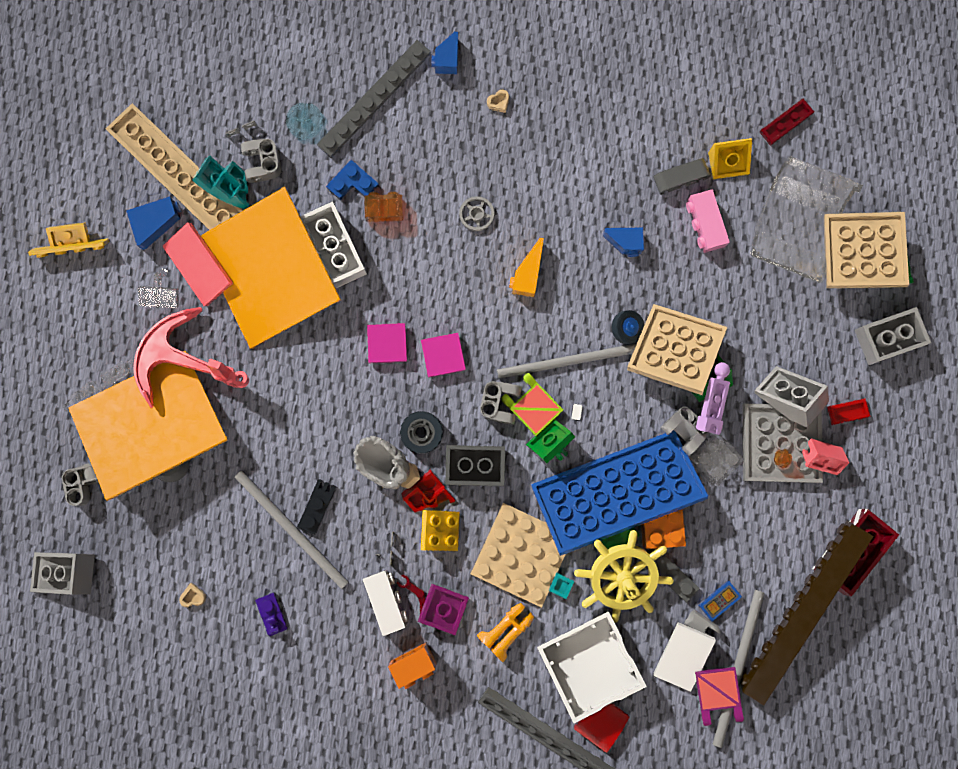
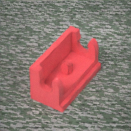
M811 438L808 441L810 453L808 454V451L803 449L805 465L809 468L839 475L849 464L843 448Z

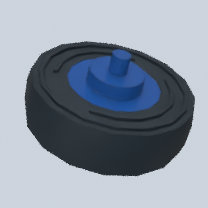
M626 310L619 312L614 317L611 328L615 339L620 343L633 344L638 342L645 325L640 314L636 311Z

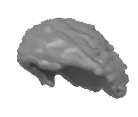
M376 436L363 438L356 445V449L353 452L355 455L354 462L356 470L364 477L387 489H397L403 482H406L410 475V467L402 451L394 445Z

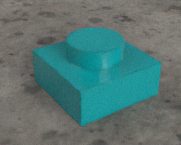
M556 573L548 591L567 599L574 580Z

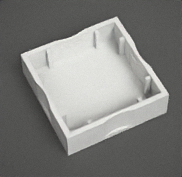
M609 612L537 647L573 723L600 711L604 706L614 701L621 700L647 687L633 659L629 656Z

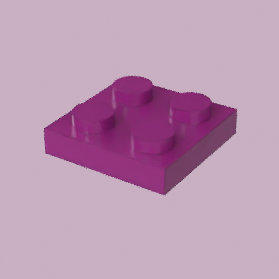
M431 584L418 622L456 635L469 597Z

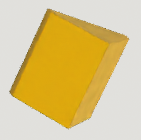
M751 138L713 144L708 152L713 179L750 174Z

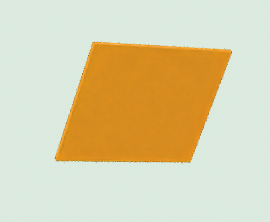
M286 187L281 188L200 235L233 282L223 294L250 349L341 300Z
M161 363L155 366L150 373L153 390V408H150L140 393L134 376L69 407V412L103 491L104 498L107 501L228 441L194 369L171 363Z

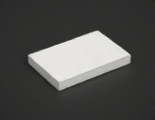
M678 622L654 671V676L691 692L696 682L695 672L702 670L716 641L715 638Z

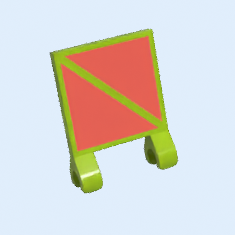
M527 373L524 375L523 380L531 389L516 403L507 394L501 397V401L537 436L563 409Z

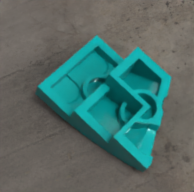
M209 155L196 172L192 181L214 197L230 205L246 209L249 203L246 202L248 186L245 171L234 161L224 168Z

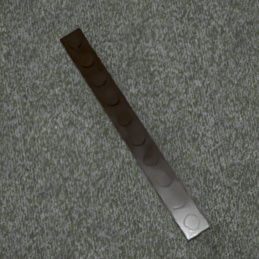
M848 520L845 524L842 523L837 530L838 535L834 541L831 540L826 547L827 552L817 560L815 564L816 569L813 574H809L806 577L804 588L796 593L793 599L795 602L791 608L788 607L783 614L784 619L780 625L777 624L772 631L773 636L763 644L762 653L759 658L756 657L753 660L750 672L744 674L740 681L742 692L762 705L766 704L874 537Z

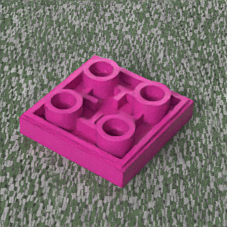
M405 323L367 325L369 364L407 362Z
M458 333L421 340L428 378L466 370Z

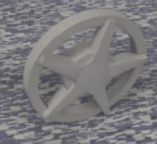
M483 197L468 198L460 207V220L467 229L482 231L493 222L494 208ZM475 200L482 201L479 206L472 207L468 204ZM484 203L490 207L491 215L484 213ZM467 206L470 210L469 216L463 219L462 212L464 207ZM483 218H490L486 225L480 227V221ZM466 221H475L477 227H472L468 225Z

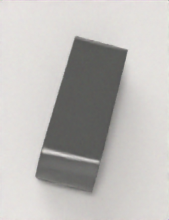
M704 158L659 172L653 178L659 194L662 195L665 191L671 192L680 189L683 185L689 186L698 183V180L701 179L704 181L711 175Z

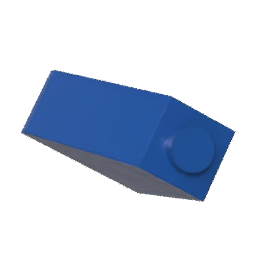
M169 196L126 210L137 246L142 250L147 249L180 220L179 213L181 208L177 201L175 202Z

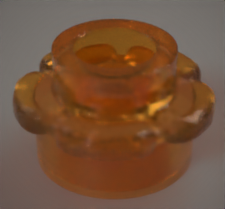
M787 449L778 450L775 453L774 462L777 466L786 468L792 462V455Z

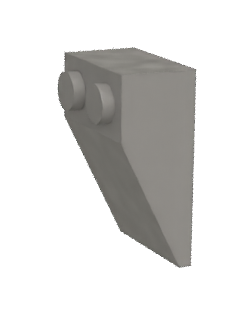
M777 366L755 390L756 395L789 420L807 428L829 402L828 386Z
M34 552L30 592L70 595L91 594L95 554Z

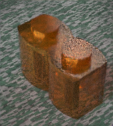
M371 192L369 195L364 196L366 222L403 221V198L399 193L388 192L387 195H380L377 192Z

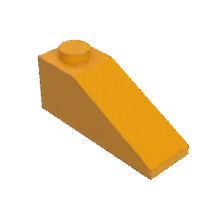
M539 238L515 271V277L510 278L509 288H513L512 294L535 296L544 238Z

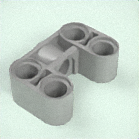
M91 463L68 469L63 473L62 483L67 503L72 506H84L89 502L90 492L88 486L99 483ZM74 474L77 475V480L75 483H73L72 476ZM78 492L81 494V499L79 502H77L76 500V494Z

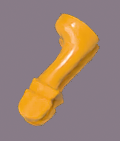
M522 603L512 607L511 611L507 612L502 621L490 632L481 631L477 634V637L490 649L511 624L514 626L491 649L501 662L506 660L507 650L513 641L522 632H525L527 627H530L534 619L531 612L521 622L516 619L525 608Z

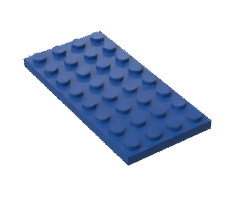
M675 430L668 435L664 433L531 484L560 556L590 545L596 540H603L708 499V494L688 455L682 450L683 445Z

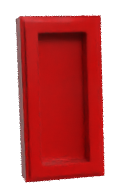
M866 398L827 407L831 425L871 417Z

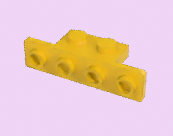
M86 222L46 228L50 246L34 248L28 253L29 256L36 255L37 258L48 256V253L55 252V255L66 254L69 250H74V253L86 251V248L91 247L93 250H100L109 243V238L90 241Z

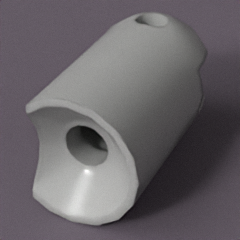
M696 610L691 611L689 617L684 622V625L702 633H705V630L710 627L720 634L719 627Z

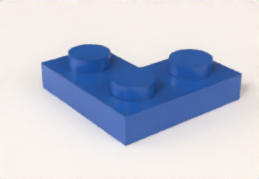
M350 160L328 183L326 188L341 200L354 187L367 199L379 186V183L355 162Z

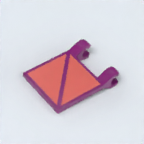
M729 667L695 672L703 725L709 726L712 724L710 710L733 708L736 722L744 721L736 668Z

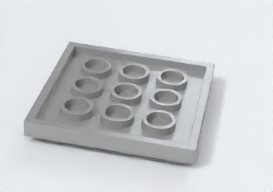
M743 404V481L823 483V471L806 467V461L803 456V449L807 450L808 454L810 453L808 441L811 438L822 441V411L807 428L789 420L770 404Z

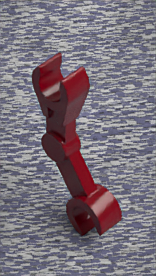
M401 575L403 578H406L407 583L402 585L397 581V585L401 588L406 587L418 597L421 614L426 600L424 590L411 583L407 575Z

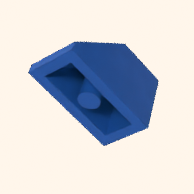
M454 31L435 48V56L431 58V67H435V74H457L458 32Z
M643 227L605 228L603 231V237L621 254H627L628 257H637L644 250Z

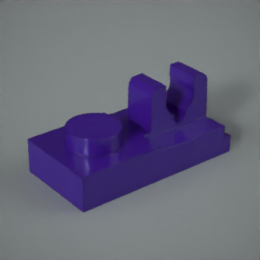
M275 592L255 600L269 637L288 629Z

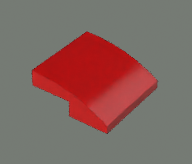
M610 703L600 711L578 721L574 725V730L607 753L622 732L630 716L613 703Z

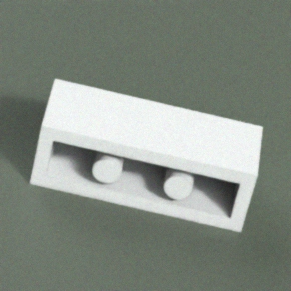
M385 570L364 578L363 582L382 636L405 628L407 626L405 622H408V617L405 610L401 611L399 603H402L398 591L394 592L392 585L395 584L392 573H388Z

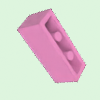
M713 189L691 195L687 200L686 208L693 217L692 227L698 233L699 238H697L699 248H703L704 253L726 247L730 242Z

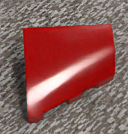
M431 469L420 477L411 488L401 493L402 499L414 512L423 511L428 507H438V504L448 499L450 503L456 501Z

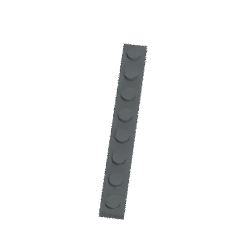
M416 40L317 143V146L332 158L428 58L431 51Z
M488 687L478 701L479 704L579 769H616L585 750L582 746L577 745L565 735L560 734L548 724L543 723L531 713L526 712L514 702L509 701L497 691Z

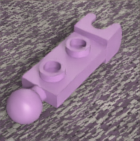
M723 362L718 363L714 368L717 377H710L702 413L701 416H698L696 425L697 430L717 435L722 430L723 421L721 420L730 382L724 381V378L730 373V367Z

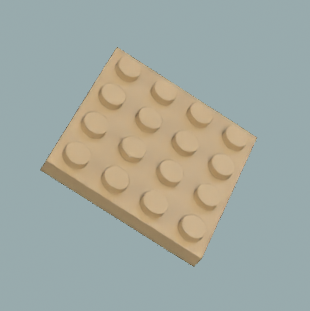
M905 212L824 215L826 288H891L909 286Z
M653 304L627 370L702 395L727 327Z
M503 503L472 569L471 575L542 608L549 593L550 585L566 554L559 555L546 522Z

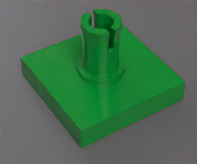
M554 419L526 445L547 464L555 456L559 461L564 459L561 454L567 457L568 452L564 448L575 436L570 430Z

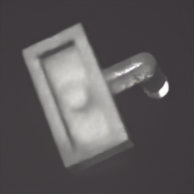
M161 269L154 274V287H138L139 306L175 309L179 307L178 288L162 287V278L168 274L166 269Z

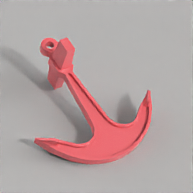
M201 307L185 309L163 318L146 333L140 342L134 359V377L140 393L150 408L154 407L150 373L155 366L161 363H171L212 374L215 380L222 381L226 385L235 388H244L249 384V377L243 371L235 372L233 368L213 359H209L207 363L171 347L169 343L171 332L180 325L195 318L202 312Z

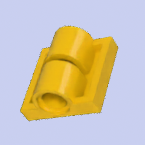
M423 510L421 550L458 551L460 512Z

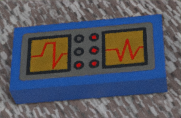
M727 581L698 606L710 621H714L742 596L731 582Z

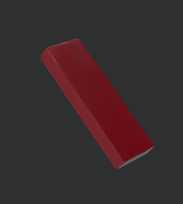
M802 98L761 129L759 133L772 146L813 115L814 110Z

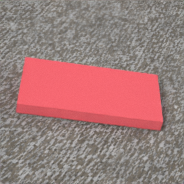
M186 223L163 245V248L203 306L211 304L233 284L192 223Z

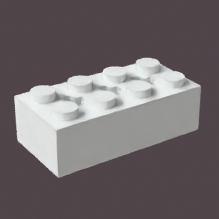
M333 202L300 216L335 288L367 275ZM326 227L328 230L323 232L322 229ZM334 244L335 248L331 249L330 245ZM340 260H342V262H343L342 265H339V264H338V262H339Z

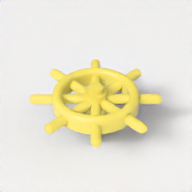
M635 530L630 531L627 544L617 545L609 549L600 540H596L594 546L601 555L595 560L592 569H576L574 571L576 577L590 578L594 594L582 602V607L588 608L599 600L605 606L613 609L612 619L614 623L619 621L621 610L632 609L642 605L648 613H652L654 608L648 599L655 592L657 585H671L674 582L672 577L659 576L658 568L654 562L667 552V547L661 546L649 554L644 549L635 546L637 540V532ZM624 557L623 565L620 566L616 559ZM633 557L641 560L631 567ZM610 565L614 572H606L604 569ZM646 566L648 567V575L636 574ZM600 579L612 580L601 588ZM636 582L645 583L640 590L635 585ZM618 587L616 597L608 595L609 592Z

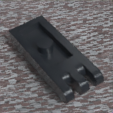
M321 479L317 480L297 526L316 535L337 487L332 485L330 491H327L330 483L325 482L323 488H320L323 481Z

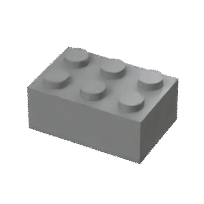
M917 307L854 330L868 365L931 343Z

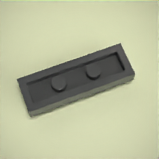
M654 548L649 554H651L658 548ZM664 554L654 561L658 568L659 576L672 577L674 582L668 586L686 603L700 589Z

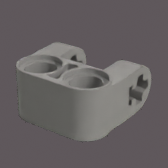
M259 139L246 141L241 144L242 155H260L261 160L260 167L245 170L247 182L266 181L276 178L281 174L282 168L279 151L273 140ZM267 148H273L271 152H265ZM276 165L273 170H268L269 166Z
M495 381L487 383L480 407L481 415L492 421L514 425L515 414L498 411L501 394L520 397L522 387ZM491 386L496 387L498 394L495 396L489 395L487 392L488 388ZM486 405L493 406L494 413L491 415L485 414L483 411Z
M687 407L680 408L661 426V429L667 435L675 430L686 441L682 450L688 456L701 445L708 432L696 429L698 416Z

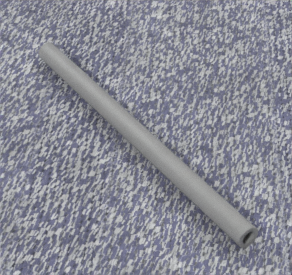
M637 343L497 369L498 378L633 354Z
M240 471L235 476L238 482L341 589L349 583L243 471Z
M757 590L754 591L734 664L738 687L765 594ZM733 708L722 709L712 743L714 746L723 747Z

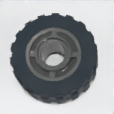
M417 411L411 413L401 424V441L412 452L418 454L431 452L437 448L443 438L441 422L429 412ZM419 427H424L427 430V435L424 438H419L416 434Z

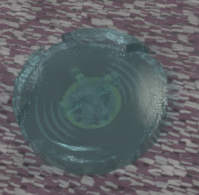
M298 103L288 111L286 125L290 133L296 138L303 140L311 139L322 130L323 116L320 110L313 104Z

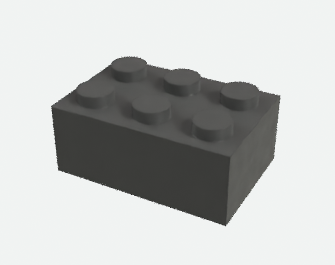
M446 445L445 485L504 486L505 446Z

